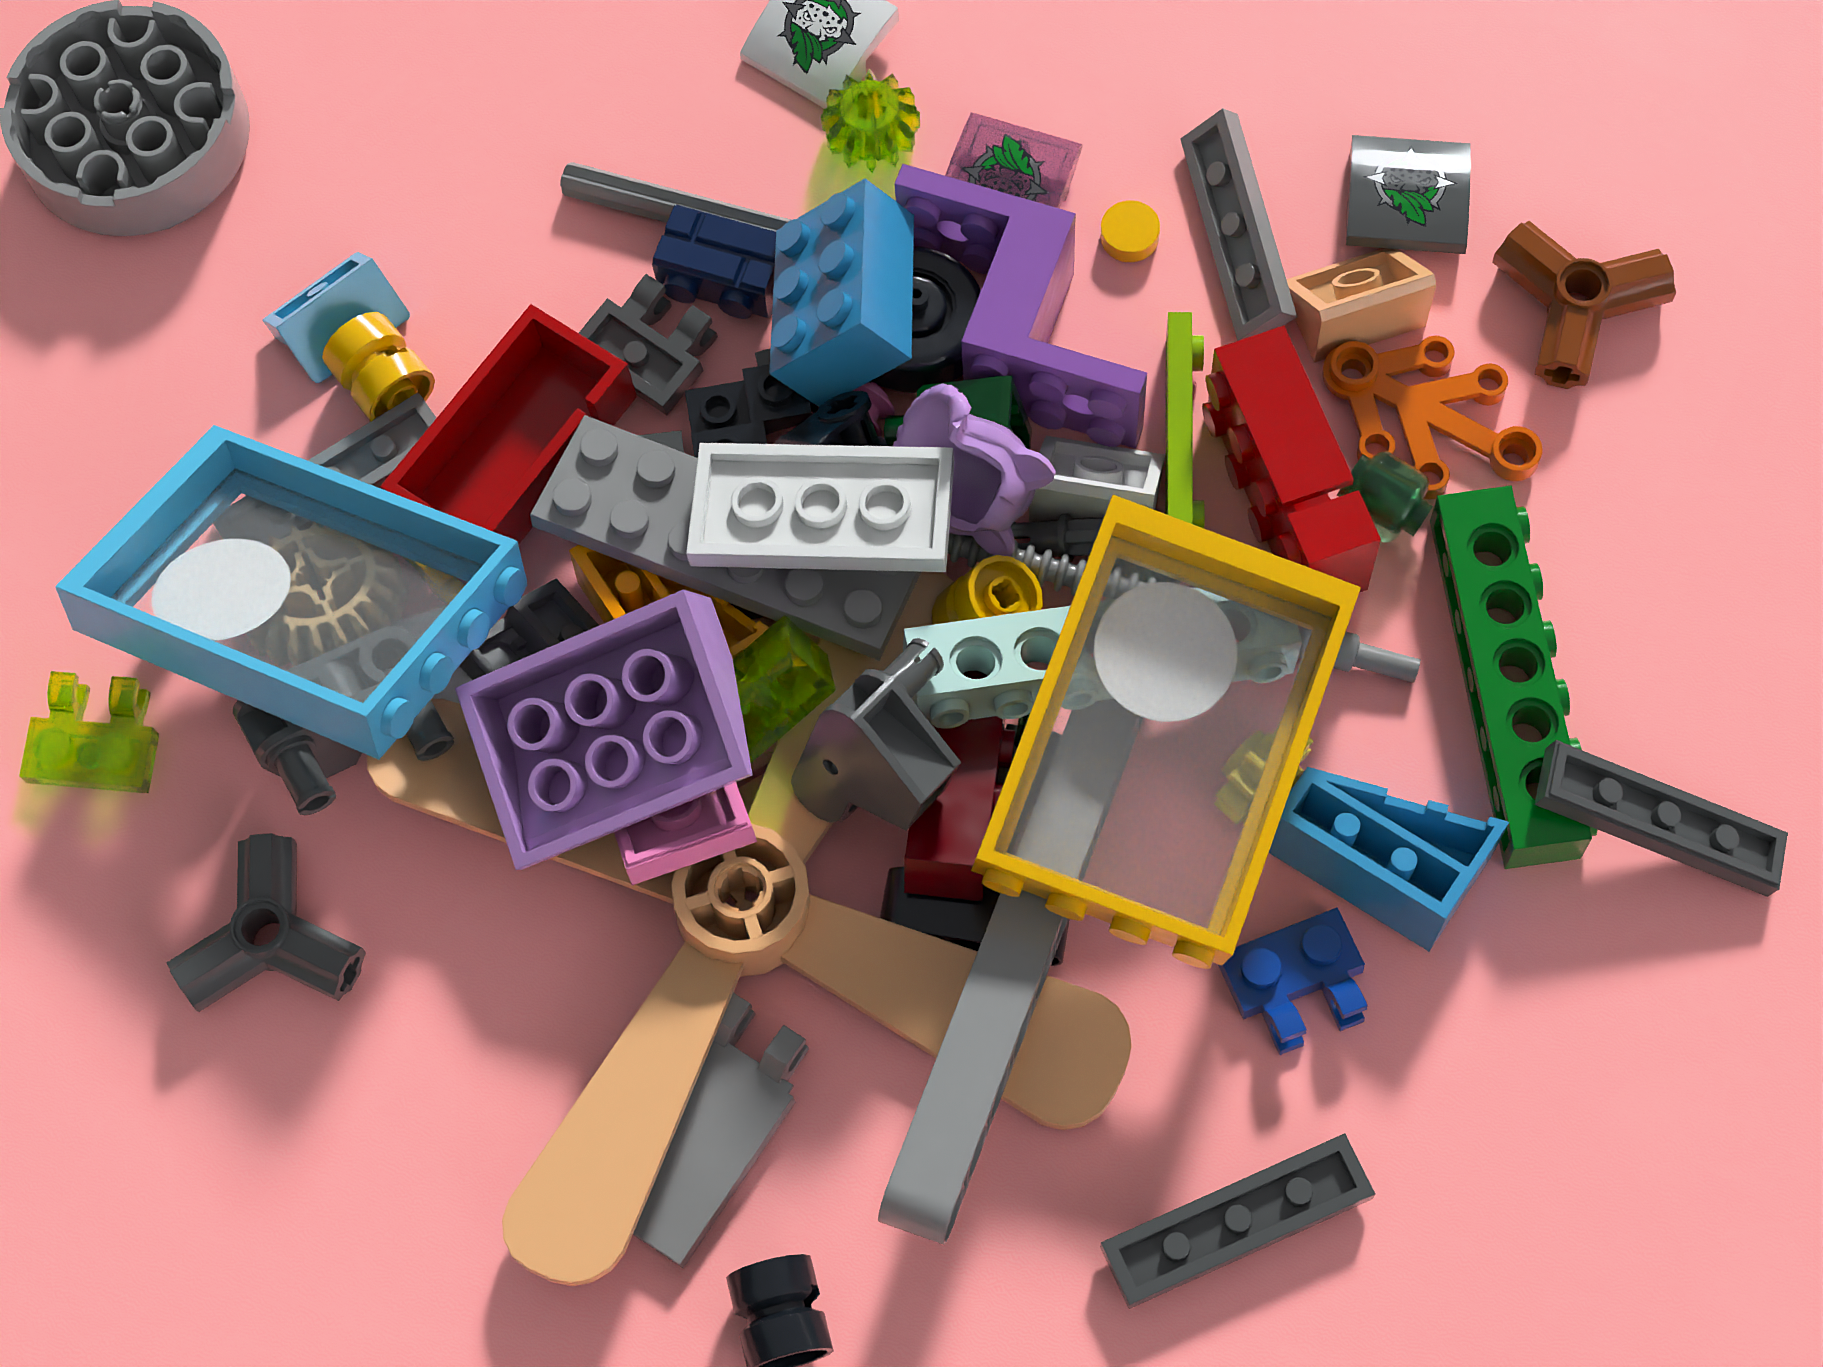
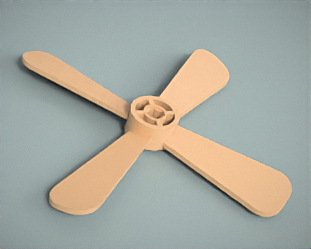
M921 572L880 661L822 638L819 639L748 813L757 842L635 885H631L614 832L550 858L672 903L679 932L685 943L508 1200L502 1218L503 1240L513 1259L529 1272L551 1282L576 1286L592 1283L612 1271L623 1257L739 977L765 974L785 963L934 1058H937L978 951L809 894L805 863L834 822L819 819L802 805L794 793L791 778L820 714L830 704H833L866 669L884 671L903 652L905 628L933 625L932 609L935 600L946 587L953 583L943 572ZM431 699L448 732H451L454 738L453 746L439 757L427 761L418 760L415 755V749L407 735L397 739L380 760L367 755V770L378 791L393 802L506 843L459 703L445 699ZM746 891L755 893L758 897L750 902L746 900ZM729 897L736 902L734 907L725 902ZM1047 975L1001 1100L1041 1125L1060 1130L1084 1127L1101 1116L1114 1098L1125 1075L1132 1048L1129 1024L1120 1008L1100 993Z

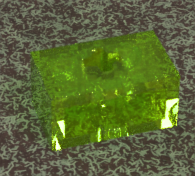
M786 615L782 616L733 659L750 762L752 763L836 691L828 654Z

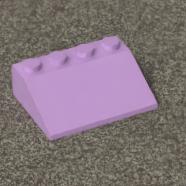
M684 589L455 687L515 870L526 869L753 775L733 659L713 601L710 597Z

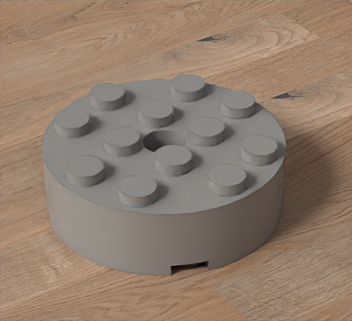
M110 0L91 4L66 14L44 28L25 46L6 77L10 85L5 98L4 108H0V125L8 150L41 203L61 220L88 232L108 236H137L170 229L190 219L210 205L232 181L246 153L250 132L248 106L223 48L212 32L190 14L164 3L153 1L152 7L122 6L120 0Z

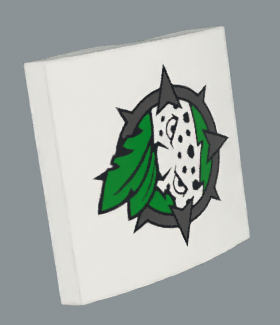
M770 0L748 35L740 51V59L833 114L866 75L867 58L899 22V10L897 6L886 0Z

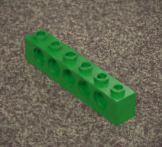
M1512 485L1437 495L1430 518V526L1494 818L1509 822L1499 842L1504 869L1581 859L1592 840V836H1596L1598 830L1534 805L1535 799L1530 796L1526 789L1528 784L1539 783L1545 748L1555 740L1582 750L1578 738H1569L1565 722V716L1570 714L1569 691L1563 678H1555L1551 658H1555L1557 653L1556 635L1552 622L1550 620L1542 621L1538 600L1543 598L1542 574L1537 563L1529 564L1525 544L1530 542V522L1527 510L1524 506L1516 507ZM1479 552L1492 553L1499 557L1503 564L1498 566L1485 565L1477 559L1475 554ZM1494 608L1504 609L1513 615L1516 622L1510 624L1499 623L1492 619L1487 611ZM1516 666L1527 674L1529 680L1513 682L1502 674L1500 668ZM1517 724L1531 725L1540 732L1542 740L1537 742L1525 741L1517 736L1513 726Z

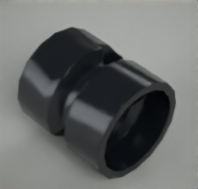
M795 1254L763 1260L742 1267L726 1277L734 1314L747 1319L748 1325L739 1334L747 1367H799L820 1360L834 1352L825 1313L812 1308L811 1305L818 1298L820 1292L810 1255Z

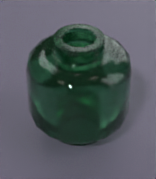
M1388 451L1378 452L1371 459L1363 454L1351 471L1354 478L1353 485L1341 488L1336 496L1340 497L1359 490L1382 543L1387 544L1395 541L1402 531L1414 537L1434 506L1424 500L1429 490L1430 482L1428 477Z

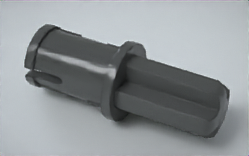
M1066 513L1061 514L1059 520L1018 523L1014 521L1011 529L1014 539L1030 538L1028 543H1018L1019 549L1026 550L1028 545L1032 544L1035 546V553L1043 555L1045 550L1050 549L1053 558L1068 554L1070 557L1069 562L1071 563L1075 556L1090 555L1103 518L1072 519L1071 515Z

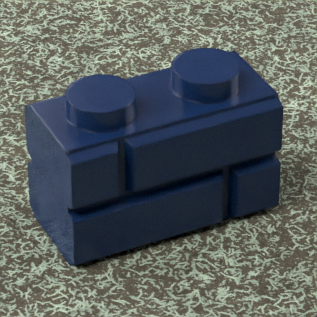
M677 204L674 205L665 226V233L661 236L654 253L652 263L655 279L666 288L665 295L685 304L694 303L696 299L718 304V307L724 313L738 319H748L752 314L768 319L769 317L771 318L776 232Z

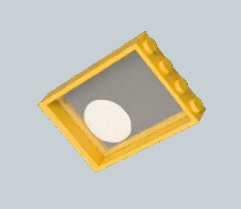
M1112 495L971 871L984 875L982 884L996 892L1019 897L1023 890L1047 899L1045 908L1062 917L1082 921L1085 914L1108 922L1110 923L1108 931L1128 942L1146 945L1150 938L1174 947L1172 956L1186 964L1203 969H1210L1212 962L1222 966L1233 956L1361 587Z

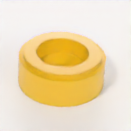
M1134 200L1121 201L1111 206L1103 215L1101 221V243L1104 250L1114 259L1122 262H1138L1149 257L1158 246L1160 221L1156 212L1147 204Z

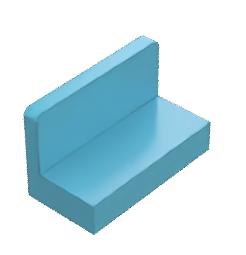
M356 252L263 318L262 321L275 339L287 345L309 378L315 383H321L332 375L322 359L324 347L330 337L342 325L364 313L379 312L385 315L394 327L397 328L409 319L410 312L373 258Z

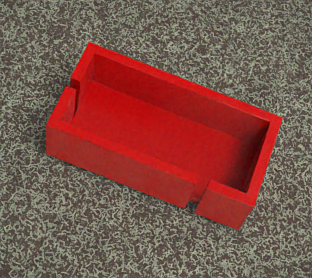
M530 304L380 488L514 539L520 544L533 528L530 514L584 415L614 426L637 398L628 363Z
M1283 325L1215 348L1211 374L1205 377L1209 396L1208 402L1202 404V412L1209 433L1213 438L1221 436L1228 451V455H1225V466L1233 487L1236 490L1244 488L1252 506L1247 509V514L1256 540L1259 543L1267 541L1272 554L1357 585L1361 587L1360 592L1368 590L1381 538L1359 490L1334 499H1330L1328 495L1329 492L1353 485L1354 478L1285 326Z

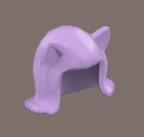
M944 383L935 385L921 393L912 402L911 407L907 409L903 417V424L898 427L897 440L894 441L893 446L953 448L955 462L949 533L972 535L976 542L988 553L1011 556L1015 550V540L1011 525L1027 511L1034 498L1035 490L1053 481L1056 470L1051 462L1041 453L1027 449L1022 441L1007 427L969 414L972 407L963 393H959L958 389L954 386Z

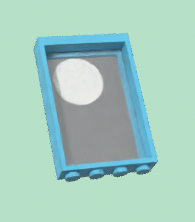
M213 425L75 565L55 588L72 630L380 760L397 739L406 735L413 724L414 718L431 698L445 689L454 671L471 651L479 648L484 643L489 630L505 611L519 602L528 583L518 541Z

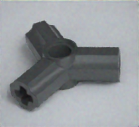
M267 833L250 835L249 838L238 841L237 909L233 913L230 923L166 963L181 991L194 1009L200 1012L265 970L277 971L340 1001L343 995L352 990L360 976L366 952L362 947L297 917V843L293 837H283ZM272 923L280 924L278 934L271 942L261 946L254 945L255 936L262 927Z

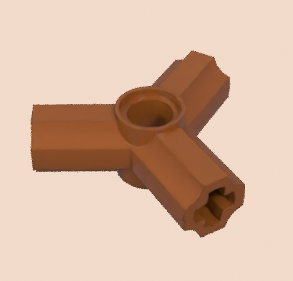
M1531 221L1521 222L1515 227L1497 249L1492 260L1494 265L1547 307V319L1535 375L1544 379L1547 385L1564 389L1587 385L1603 319L1673 302L1676 295L1674 269L1668 255L1663 254L1659 248L1599 263L1589 258L1574 257ZM1569 293H1580L1589 300H1577L1571 297Z

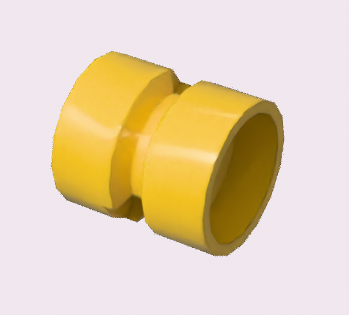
M379 312L364 313L352 318L330 337L324 347L322 359L342 387L351 391L350 394L354 402L370 422L418 392L426 402L434 389L435 379L432 372L414 350L407 348L404 338L389 319Z
M995 555L988 557L972 567L964 576L959 577L937 596L932 609V623L934 625L1041 610L1043 606L1042 589L1036 575L1021 561L1011 556Z

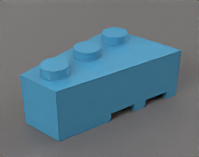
M1307 767L1288 795L1269 853L1430 952L1493 856L1509 822L1490 816L1487 822L1447 812L1449 805L1428 800L1425 806L1387 795L1388 788Z

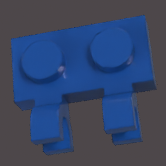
M1338 907L1235 947L1232 957L1222 966L1218 964L1242 1019L1244 1020L1261 1013L1279 1055L1304 1046L1302 1035L1306 1034L1307 1029L1298 1010L1290 1001L1322 990L1340 1032L1361 1024L1365 1020L1362 1011L1367 1010L1368 1005L1360 988L1351 978L1363 973L1365 963Z

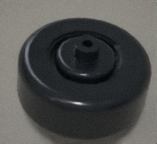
M913 246L912 358L871 380V382L897 392L917 393V390L923 385L954 382L963 375L961 341L981 288L974 276L960 262L940 251Z

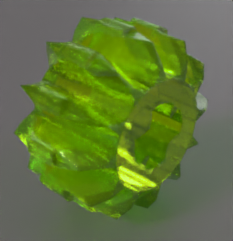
M870 68L864 77V81L857 82L846 74L842 83L843 90L829 89V94L826 98L827 108L823 109V114H821L822 130L826 133L827 147L832 155L843 153V161L847 164L848 168L863 160L866 162L870 172L873 173L877 166V161L883 159L896 167L899 161V152L913 151V147L916 144L915 133H918V129L921 127L920 112L915 107V96L911 92V88H899L898 80L893 73L882 81H877L875 74H873Z

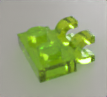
M51 671L47 691L50 715L49 718L30 717L19 777L29 784L149 794L159 740V733L153 727L143 726L151 693L147 689H139L140 681L137 678L112 676L108 697L111 715L110 723L82 721L91 688L87 684H78L79 676L76 673Z

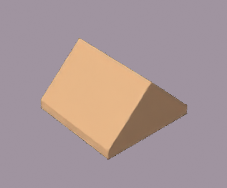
M1382 248L1286 279L1297 314V318H1295L1296 323L1314 362L1326 359L1327 355L1334 348L1346 342L1359 341L1370 345L1426 327L1436 289V280L1433 272L1398 249Z

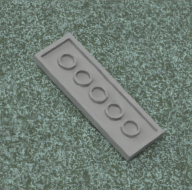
M584 415L530 514L532 527L880 661L921 572L690 566L686 552L698 458Z

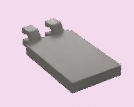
M734 992L633 1233L635 1237L683 1269L796 1103L794 1097L789 1094L794 1085L788 1081L809 1050V1047L805 1044L806 1039L785 1025L781 1027L764 1051L760 1063L736 1048L735 1045L756 1014L751 1009V1003Z

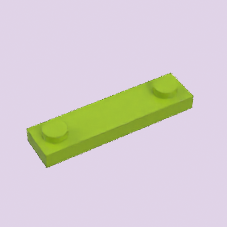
M1168 312L1165 340V514L1204 528V500H1193L1192 372H1203L1204 335H1192V312Z

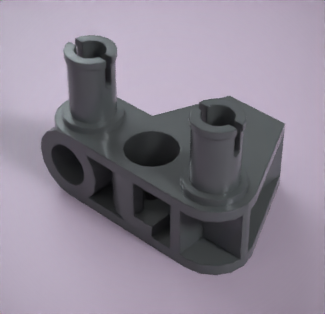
M399 627L389 628L289 672L364 703L388 675L384 673L392 670L417 642V639L409 634L406 629ZM239 700L233 706L232 713L260 766L282 778L300 815H312L333 803L336 799V792L329 785L326 778L356 765L362 752ZM430 700L414 718L411 728L406 733L415 749V755L421 761L439 757L454 744L451 732H448Z
M920 638L913 639L906 646V649L884 671L866 669L833 704H830L820 714L791 778L794 793L799 801L819 819L827 822H843L860 807L907 831L947 789L961 761L911 699L933 676L940 673L944 667L942 656L935 647L922 660L920 659L919 655L929 645V642Z

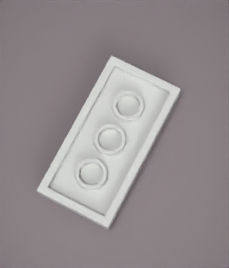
M700 443L686 552L690 566L946 572L955 462L953 448Z

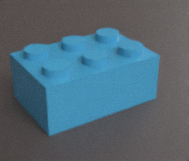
M866 178L846 190L832 195L824 203L797 219L790 220L776 231L769 374L818 407L837 395L857 389L912 358L914 215Z

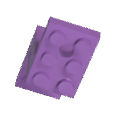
M902 163L894 183L896 202L914 215V246L940 251L963 263L972 271L987 274L961 341L963 380L1012 376L1027 417L1037 425L1053 430L1064 427L1087 434L1094 442L1108 447L1124 445L1136 449L1144 425L1147 372L1048 343L1074 276L1076 213Z

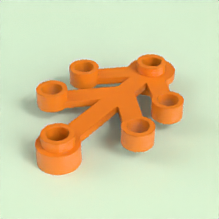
M1437 335L1429 336L1418 345L1382 353H1376L1371 346L1359 341H1350L1337 346L1327 355L1322 370L1323 381L1332 394L1349 401L1360 436L1357 459L1366 469L1379 471L1388 467L1392 462L1396 448L1393 436L1382 428L1375 402L1376 398L1396 409L1414 465L1410 485L1413 492L1423 499H1436L1437 495H1442L1447 488L1450 478L1448 466L1438 457L1429 427L1489 458L1493 471L1505 480L1522 481L1532 476L1536 471L1543 449L1539 437L1533 431L1521 426H1512L1496 433L1445 406L1446 404L1473 399L1477 403L1487 406L1499 403L1505 395L1509 381L1508 375L1502 367L1487 363L1480 365L1472 373L1407 386L1390 376L1418 369L1422 374L1435 378L1445 375L1450 370L1455 350L1448 339ZM1438 351L1444 355L1445 360L1441 362L1430 361L1425 356V353ZM1347 369H1355L1363 377L1361 379H1351L1344 376L1342 372ZM1492 379L1498 384L1499 388L1486 390L1479 385L1478 381ZM1377 443L1382 445L1387 452L1381 456H1375L1370 454L1365 447L1369 444ZM1510 453L1517 454L1523 459L1524 464L1514 465L1504 460L1503 456ZM1424 472H1432L1440 478V482L1435 485H1429L1424 483L1419 475Z

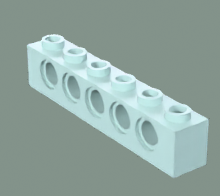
M1194 588V590L1209 598L1222 611L1232 628L1235 639L1238 641L1236 643L1237 663L1231 683L1246 680L1261 684L1279 680L1285 675L1293 674L1302 643L1297 625ZM1117 599L1100 601L1062 702L1061 707L1063 709L1080 710L1093 705L1095 702L1113 699L1100 681L1094 658L1090 655L1094 652V639L1100 620L1106 610ZM1070 606L905 628L903 651L913 639L920 638L929 642L928 647L919 655L920 659L922 660L935 647L944 662L943 670L936 676H933L911 699L929 722L938 728L957 727L971 719L998 716L1002 719H1017L1028 715L1031 712L1046 670H1035L1026 664L1030 662L1049 664ZM980 671L986 674L987 677L971 679L962 673Z

